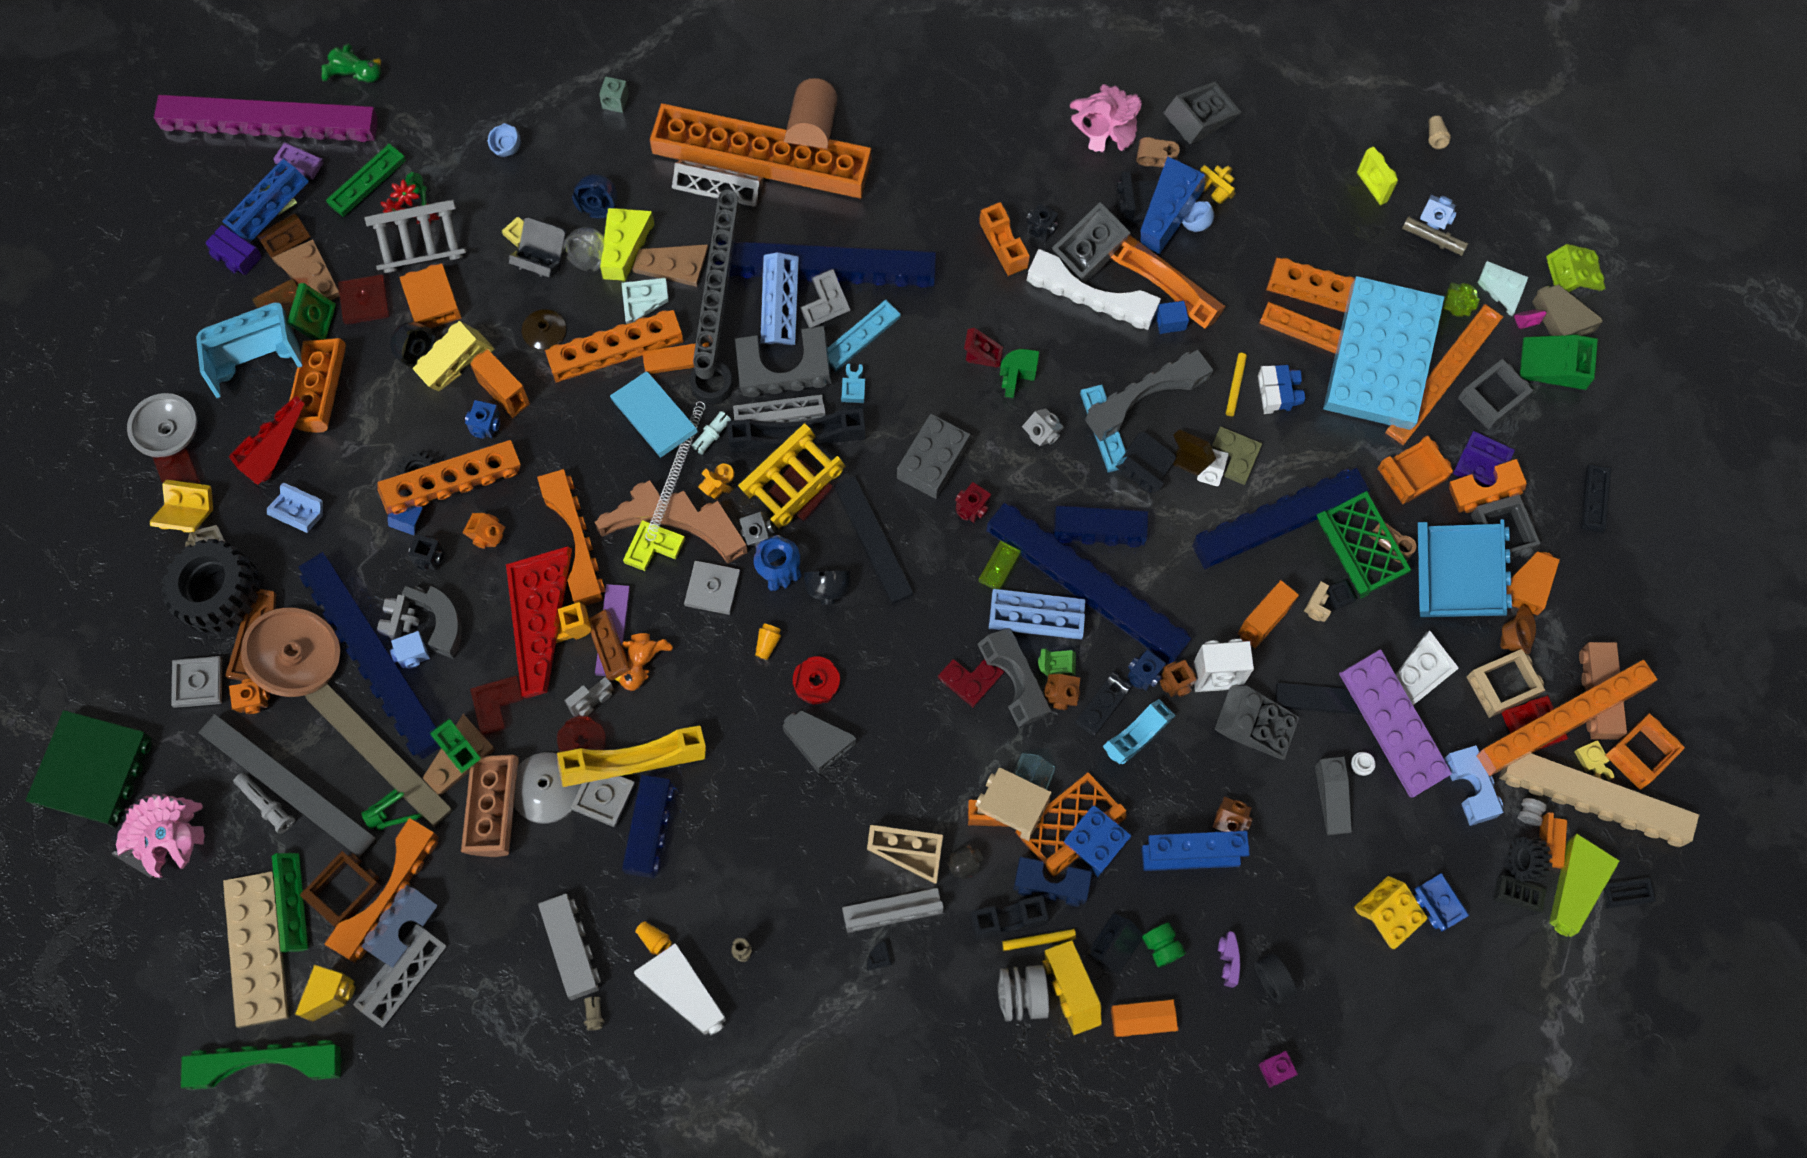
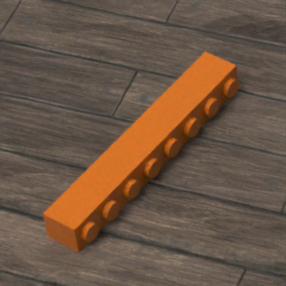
M1642 660L1484 748L1477 755V758L1488 775L1491 776L1647 689L1658 679L1645 660Z

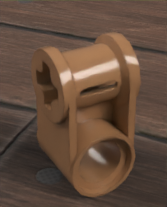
M1145 137L1139 141L1136 160L1143 166L1163 168L1167 156L1178 161L1179 146L1173 141Z

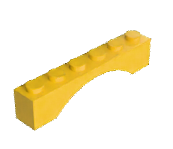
M699 725L676 730L660 739L631 748L603 751L580 748L557 753L558 769L562 787L703 760L705 759L706 746L701 726Z

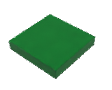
M299 283L287 324L312 340L326 339L336 304L307 284Z

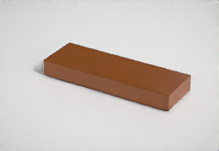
M606 609L589 618L590 633L608 680L612 681L631 670L610 612Z

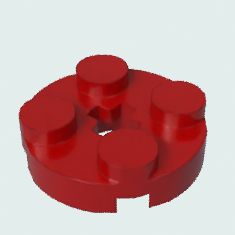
M818 656L810 657L796 667L793 674V686L797 696L803 701L810 704L827 703L838 692L840 675L830 660ZM815 675H819L820 680H823V682L818 684V686H814L813 682H810V678L813 679Z

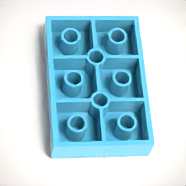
M1356 276L1349 291L1323 409L1378 423L1395 425V427L1412 429L1418 421L1444 297Z

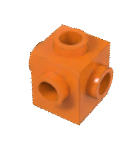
M472 513L463 534L473 540L472 543L480 548L496 547L503 537L502 533L505 526L498 522L499 519L491 514Z
M251 678L242 680L241 684L229 686L233 710L239 713L256 714L261 712L260 709L268 707L267 700L270 699V693L255 684Z

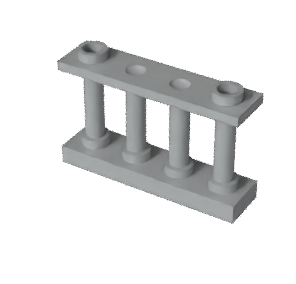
M455 199L364 217L366 226L372 225L373 229H376L384 263L378 264L377 270L383 269L384 273L397 271L396 266L449 256L450 260L463 258L462 254L466 253L467 250L466 247L458 249L450 215L452 210L457 208ZM437 212L439 216H442L450 249L449 251L439 253L436 252L429 223L430 214ZM417 217V221L420 220L428 255L414 256L407 227L408 218ZM395 221V225H398L406 259L392 260L385 227H387L386 222Z

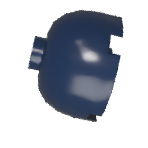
M599 174L583 177L575 186L572 195L573 203L580 212L591 213L589 217L600 219L607 217L608 208H615L618 197L612 181Z

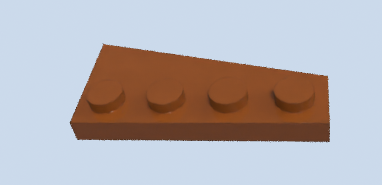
M263 589L256 591V595H258L256 603L252 604L251 612L249 614L246 613L242 617L244 620L241 621L225 675L227 678L240 681L250 678L244 669L241 659L243 638L248 627L258 617L276 609V593L274 591Z

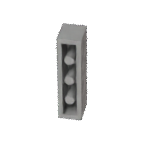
M564 894L539 903L538 906L567 997L570 1000H574L598 991L597 983H600L601 979L597 968L592 969L590 960L594 958L590 946H585L582 938L586 936V932L582 922H577L575 914L579 913L575 899L570 900L568 895Z

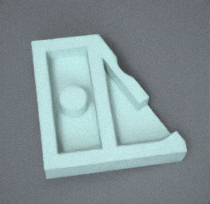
M1487 261L1478 284L1488 291L1496 302L1500 301L1508 309L1506 312L1512 316L1517 308L1528 277Z
M666 278L622 283L626 324L635 322L637 319L644 317L669 302Z

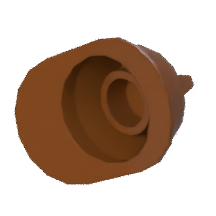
M1520 607L1516 617L1502 626L1500 644L1502 649H1509L1511 652L1522 649L1526 654L1531 653V647L1536 634V625L1533 614L1528 607Z

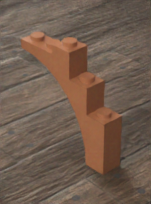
M650 480L646 483L641 482L630 491L632 501H625L618 506V509L599 516L598 520L595 521V525L602 537L619 529L640 525L642 520L648 523L652 521L660 495ZM684 491L671 494L672 496L668 500L669 503L665 507V514H662V521H659L660 525L683 529L704 539L719 552L727 564L747 553L745 542L718 501L713 504L708 503L697 512Z

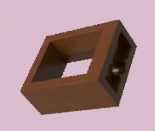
M341 851L300 894L306 902L335 928L338 923L354 917L382 887L376 882L379 877L369 868L365 872L359 866L362 861L352 852L348 856ZM348 864L370 885L338 916L318 895Z

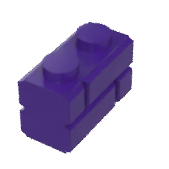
M221 225L215 231V234L206 241V245L210 250L208 252L210 256L218 262L221 259L225 261L226 267L234 273L239 271L246 275L253 265H256L261 259V254L254 245L238 236L225 225Z

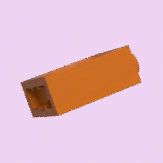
M1280 580L1246 618L1238 632L1240 639L1243 642L1250 641V646L1256 649L1288 613L1299 595Z
M1649 713L1605 756L1641 790L1651 783L1685 747L1662 726L1659 720ZM1640 730L1666 755L1652 770L1625 746Z

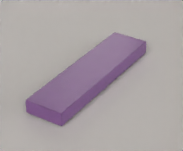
M606 584L603 610L606 609L610 612L622 644L625 636L630 586ZM597 654L595 674L597 676H606Z

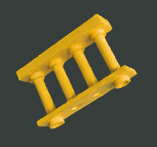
M805 423L738 485L749 499L757 495L775 514L771 521L778 529L787 525L792 520L793 515L829 481L837 478L845 467L838 456L831 461L813 443V439L816 436ZM803 449H807L825 467L816 476L796 458L797 454ZM787 464H790L808 482L799 492L780 474V470ZM770 480H774L791 498L782 508L763 490V486Z

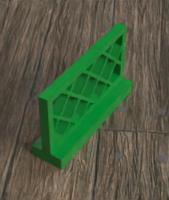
M1367 491L1327 512L1323 511L1317 514V519L1361 599L1369 595L1370 592L1411 572L1408 563ZM1363 499L1366 500L1369 505L1367 514L1354 511L1357 502ZM1340 511L1349 513L1346 525L1336 523L1332 515ZM1352 515L1365 518L1362 530L1349 526ZM1368 519L1379 523L1378 534L1365 531ZM1339 527L1344 529L1343 534H1342L1341 530L1339 529ZM1347 530L1360 533L1357 545L1346 541ZM1382 530L1386 536L1381 535ZM1363 534L1376 538L1373 549L1360 546ZM1379 539L1390 542L1389 554L1376 550ZM1350 547L1355 548L1354 554ZM1358 549L1371 553L1368 565L1357 561ZM1393 549L1397 556L1392 555ZM1374 554L1387 557L1384 569L1371 566ZM1390 558L1400 561L1404 569L1396 573L1388 571ZM1361 567L1366 568L1365 574ZM1369 569L1382 573L1380 581L1373 585L1367 579Z

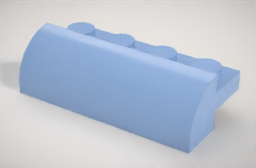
M993 589L989 629L1004 630L1010 628L1012 632L1082 640L1085 599Z

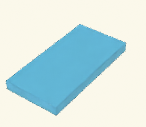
M647 371L610 395L612 401L660 458L697 433L696 427Z

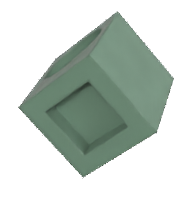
M605 77L599 94L603 109L623 113L629 97L626 81Z

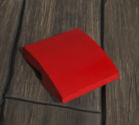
M1545 696L1529 701L1524 705L1507 709L1501 714L1510 733H1513L1551 712L1554 708L1549 697ZM1564 734L1538 750L1565 741L1568 737Z

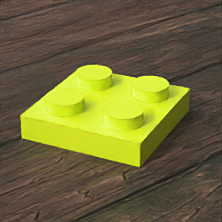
M1375 147L1366 150L1357 173L1378 203L1382 205L1388 202L1398 179L1396 173L1386 164L1383 155L1378 153Z

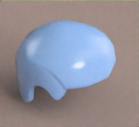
M504 123L501 126L495 127L489 133V147L496 155L502 157L511 156L519 150L521 144L520 134L514 126L512 127Z
M1207 201L1195 202L1182 221L1183 225L1193 232L1204 231L1210 227L1214 219L1212 206Z

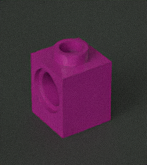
M1286 1051L1258 1064L1269 1087L1298 1075Z

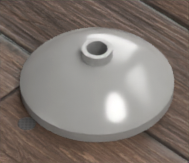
M170 393L156 394L141 401L130 414L127 423L128 437L133 446L145 455L152 457L170 456L181 451L193 439L197 429V415L191 404L183 397Z
M544 752L532 755L518 765L514 807L524 818L535 823L546 824L559 821L573 811L570 807L581 784L562 787L556 753ZM541 781H547L545 787H539Z

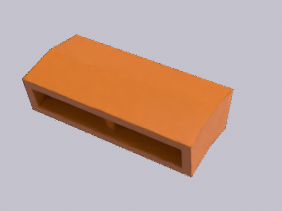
M1174 1000L1117 1005L1111 1008L1115 1037L1178 1031Z

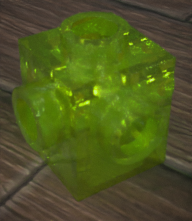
M1450 283L1443 306L1444 309L1451 311V314L1455 316H1470L1471 311L1477 309L1480 298L1477 297V290L1472 285Z

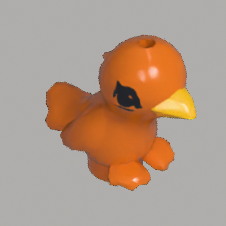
M650 634L631 635V641H623L622 647L628 649L627 659L631 670L614 680L619 681L626 690L633 691L638 689L649 677L647 675L649 670H643V666L657 652L661 650L672 651L673 646L665 639L656 642L650 641Z

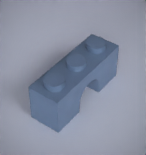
M406 885L404 889H401L396 894L394 903L383 912L380 922L374 930L367 934L361 947L393 968L407 949V946L398 938L400 926L409 920L423 926L438 905L416 889Z

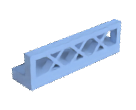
M778 252L764 255L760 340L762 344L780 343L795 345L798 256ZM784 260L791 261L788 273L784 269ZM785 282H787V284L790 287V291L787 295L783 290V284ZM784 304L789 308V315L787 317L782 312ZM784 326L788 330V339L781 338V330Z

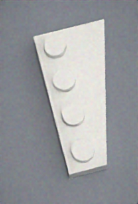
M1428 631L1398 670L1396 677L1412 705H1414L1459 668L1433 634Z

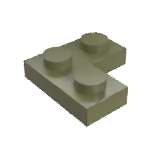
M1220 426L1212 449L1228 453V456L1232 457L1224 477L1245 485L1262 443Z

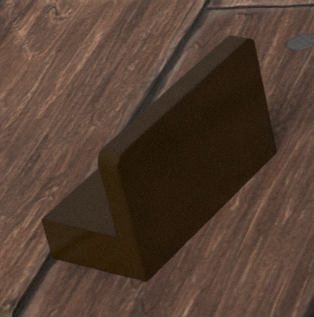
M1180 429L1173 434L1179 448L1173 453L1176 459L1172 465L1198 476L1217 459L1209 442Z

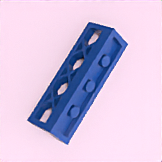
M282 159L222 222L238 236L250 243L309 181L293 165ZM287 167L285 172L280 175V173Z

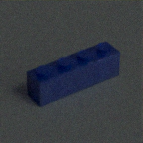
M1056 506L1053 540H1059L1061 543L1082 541L1083 544L1100 542L1108 546L1127 544L1129 547H1140L1145 545L1147 540L1148 512Z
M641 775L622 867L625 874L654 878V873L659 872L661 858L658 857L659 848L664 847L665 834H662L664 824L668 825L670 811L667 810L668 802L673 801L675 787H671L670 779Z

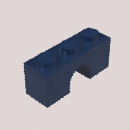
M1023 857L1019 858L1013 890H1017L1019 895L1032 897V894L1041 895L1044 900L1055 902L1056 899L1065 900L1067 905L1079 907L1080 904H1085L1087 901L1091 871L1067 867L1065 878L1062 882L1050 883L1044 878L1042 873L1044 862Z

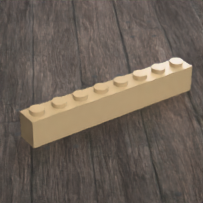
M1529 754L1502 769L1499 779L1506 781V784L1509 786L1526 788L1533 795L1548 796L1555 803H1567L1575 806L1577 811L1597 814L1598 818L1602 820L1619 822L1626 829H1638L1643 831L1648 837H1660L1668 840L1667 842L1670 845L1682 847L1693 840L1699 814L1534 754Z

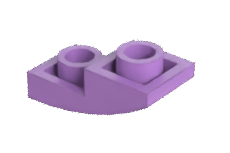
M1229 931L1225 937L1220 938L1218 951L1221 952L1220 959L1229 961V964L1225 963L1222 972V978H1225L1224 985L1234 988L1238 985L1240 957L1236 937L1233 932Z

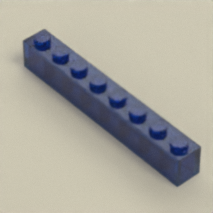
M1357 468L1351 471L1345 469L1339 472L1335 478L1330 480L1329 478H1324L1312 488L1306 486L1298 490L1296 495L1291 497L1285 495L1276 501L1277 503L1273 505H1262L1256 510L1257 512L1250 515L1249 513H1244L1232 523L1223 522L1216 527V530L1211 532L1206 530L1196 535L1192 547L1205 570L1318 520L1317 514L1323 511L1327 512L1366 491L1369 493L1370 490Z

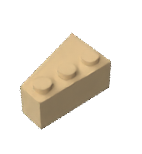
M870 825L867 850L936 884L943 835Z

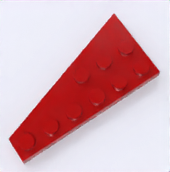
M568 546L506 564L521 695L524 698L541 695L548 691L560 622L558 609L562 608L572 553V548Z

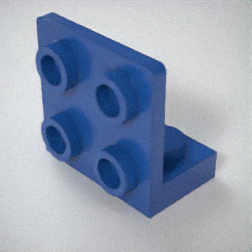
M1092 806L1066 837L1064 843L1093 867L1090 871L1098 877L1131 835L1096 806Z

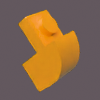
M578 602L558 609L560 622L556 643L570 638L577 640L590 633L591 627L585 605Z

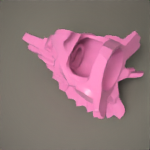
M1102 85L1100 87L1101 93L1071 102L1070 108L1079 111V113L1072 116L1071 120L1084 134L1091 138L1089 149L1095 152H1103L1108 136H1111L1112 140L1117 142L1118 149L1121 151L1124 148H1128L1130 144L1132 145L1137 131L1136 115L1142 105L1138 95L1126 96L1125 91H1119V88L1116 86L1109 88L1106 85ZM1084 117L1091 121V127L1088 128L1084 125Z

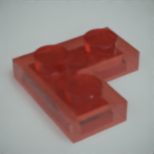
M517 676L470 689L482 735L506 729L500 707L523 700Z

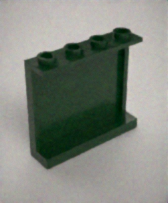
M63 710L25 801L36 807L50 808L116 828L117 824L122 821V816H124L125 804L133 794V785L136 777L142 772V762L145 755L151 749L152 738L142 731Z

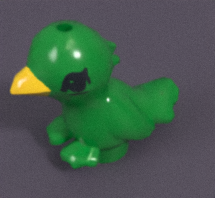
M350 44L344 45L343 50L336 47L328 55L329 64L322 65L321 78L323 81H327L333 75L345 76L355 74L353 78L358 79V81L375 82L381 76L380 58L374 60L359 59L353 54L354 51Z

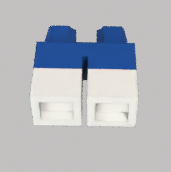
M1288 365L1261 367L1258 381L1260 393L1262 394L1264 414H1270L1274 410L1281 409L1291 411L1292 406L1304 403V391L1292 389V385H1300L1301 383L1300 370H1289Z

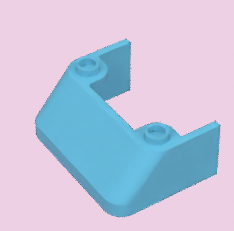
M271 303L202 329L197 334L200 373L216 398L221 397L219 383L229 381L233 377L236 365L276 351L282 358L292 357L297 367H302L299 344L292 327L287 324L288 317L280 303Z

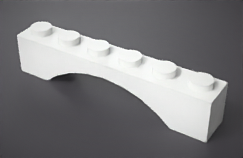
M1040 249L1028 270L1027 281L1032 285L1046 288L1055 295L1066 296L1075 303L1088 305L1097 312L1110 314L1117 320H1125L1140 329H1149L1161 298L1141 290L1130 293H1111L1094 289L1075 278L1066 269L1059 257Z

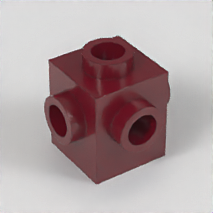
M972 482L966 491L961 490L955 499L957 514L962 519L970 520L975 523L978 517L982 519L989 509L988 505L991 494Z

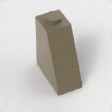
M1560 285L1551 288L1549 286L1541 288L1532 301L1536 310L1546 311L1543 322L1551 336H1585L1595 332L1603 322L1598 315Z

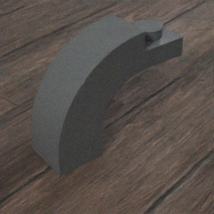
M405 586L402 595L406 597V601L435 614L436 626L428 642L431 650L454 659L461 643L462 625L460 617L451 601L440 590L430 586L428 592L416 586L413 589Z

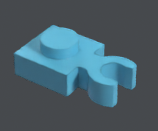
M850 364L846 365V375L848 378H843L842 402L864 403L865 379H859L863 374L862 364H859L857 372L850 370Z

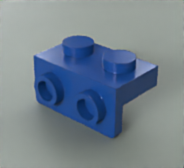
M1443 873L1415 888L1417 894L1414 896L1422 908L1426 907L1431 914L1428 918L1435 929L1440 928L1441 931H1444L1469 916V913Z

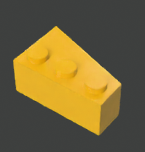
M1071 940L1044 950L1045 960L1042 961L1044 970L1047 975L1050 974L1052 977V988L1055 995L1060 998L1062 1011L1069 1021L1073 1035L1100 1026L1101 1004L1073 941Z

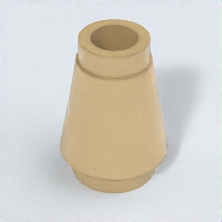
M1434 116L1429 120V143L1436 149L1446 147L1451 136L1442 117Z

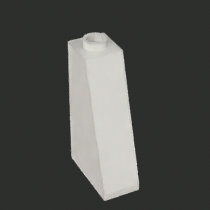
M676 944L634 971L642 983L703 1034L706 1035L710 1032L713 1035L724 1027L722 1024L726 1021Z

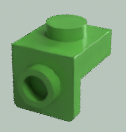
M1041 649V656L1038 658L1039 669L1046 676L1051 674L1075 675L1076 653L1073 650L1050 652L1047 649Z

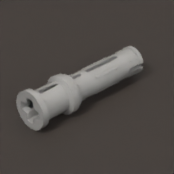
M245 772L235 777L233 784L262 811V818L269 820L278 834H282L290 829L295 822V818L291 815L288 816L281 808L282 805L279 802L272 801Z

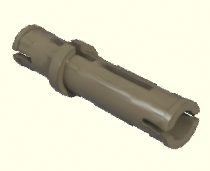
M1409 216L1402 228L1439 245L1441 249L1446 248L1460 256L1463 255L1468 245L1467 242L1465 243L1450 236L1451 233L1449 232L1443 233Z

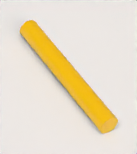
M1239 353L1226 409L1227 416L1235 415L1247 357L1244 353Z
M1071 929L1002 941L1003 950L1006 951L1076 939L1075 930Z

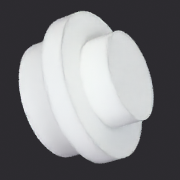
M1359 752L1353 756L1351 767L1358 775L1366 776L1373 772L1375 760L1369 753Z

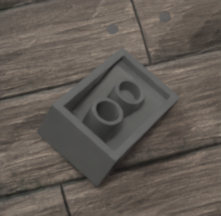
M1216 81L1177 95L1164 112L1170 123L1176 127L1189 144L1203 140L1242 113Z
M1100 202L1055 244L1052 250L1082 283L1086 284L1101 270L1131 233Z

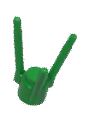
M396 789L362 812V817L369 829L377 827L379 831L388 826L407 822L409 818L416 820L423 817L420 814H414L384 822V819L387 818L384 809L404 796V792L397 794L398 791Z

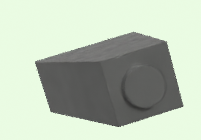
M803 711L797 714L792 713L784 720V733L819 774L856 745V738L852 734Z

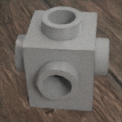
M1046 408L1035 411L1022 426L1030 435V439L1039 446L1048 443L1050 445L1053 444L1060 437L1058 433L1064 428L1059 423L1057 416L1050 413Z

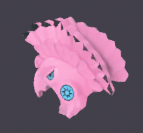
M153 794L151 797H143V799L129 806L130 808L124 810L126 813L122 816L124 823L117 826L118 833L112 837L113 843L116 844L112 853L119 856L128 850H134L132 851L134 857L142 860L146 871L154 877H163L160 870L166 863L165 856L167 852H170L180 869H183L189 863L194 844H204L203 826L192 827L188 823L194 817L195 812L203 809L202 804L184 799L183 797L175 798L165 794Z

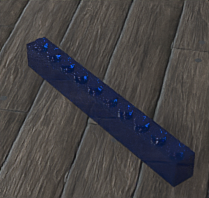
M722 241V242H719V243H718V245H725V244H727V242H725V241ZM734 242L729 277H763L764 255L778 252L798 256V279H806L813 282V277L833 269L838 282L844 281L854 284L873 283L875 285L895 284L897 286L917 285L918 287L925 288L934 286L936 252ZM784 260V269L788 273L791 261ZM718 261L715 263V265L724 264V262Z
M1004 503L988 522L987 532L1079 599H1085V603L1166 663L1175 662L1188 646L1191 638L1181 627L1176 628L1169 623L1170 621L1165 615L1157 614L1151 610L1147 602L1136 599L1126 587L1118 586L1113 582L1111 576L1096 570L1089 560L1078 557L1071 547L1063 546L1052 533H1045L1034 520L1023 517L1016 507L1008 506Z
M322 552L300 565L299 569L302 575L299 578L306 588L311 586L314 593L310 595L318 606L322 604L326 611L322 614L328 623L332 624L334 622L337 630L334 631L341 643L346 641L349 648L346 651L353 661L358 660L361 666L358 670L363 678L371 680L373 685L370 686V689L377 699L381 697L385 702L382 708L389 718L394 716L397 721L394 727L401 737L406 735L409 742L406 743V746L412 755L418 754L421 759H424L441 747L430 734L436 726L325 554Z

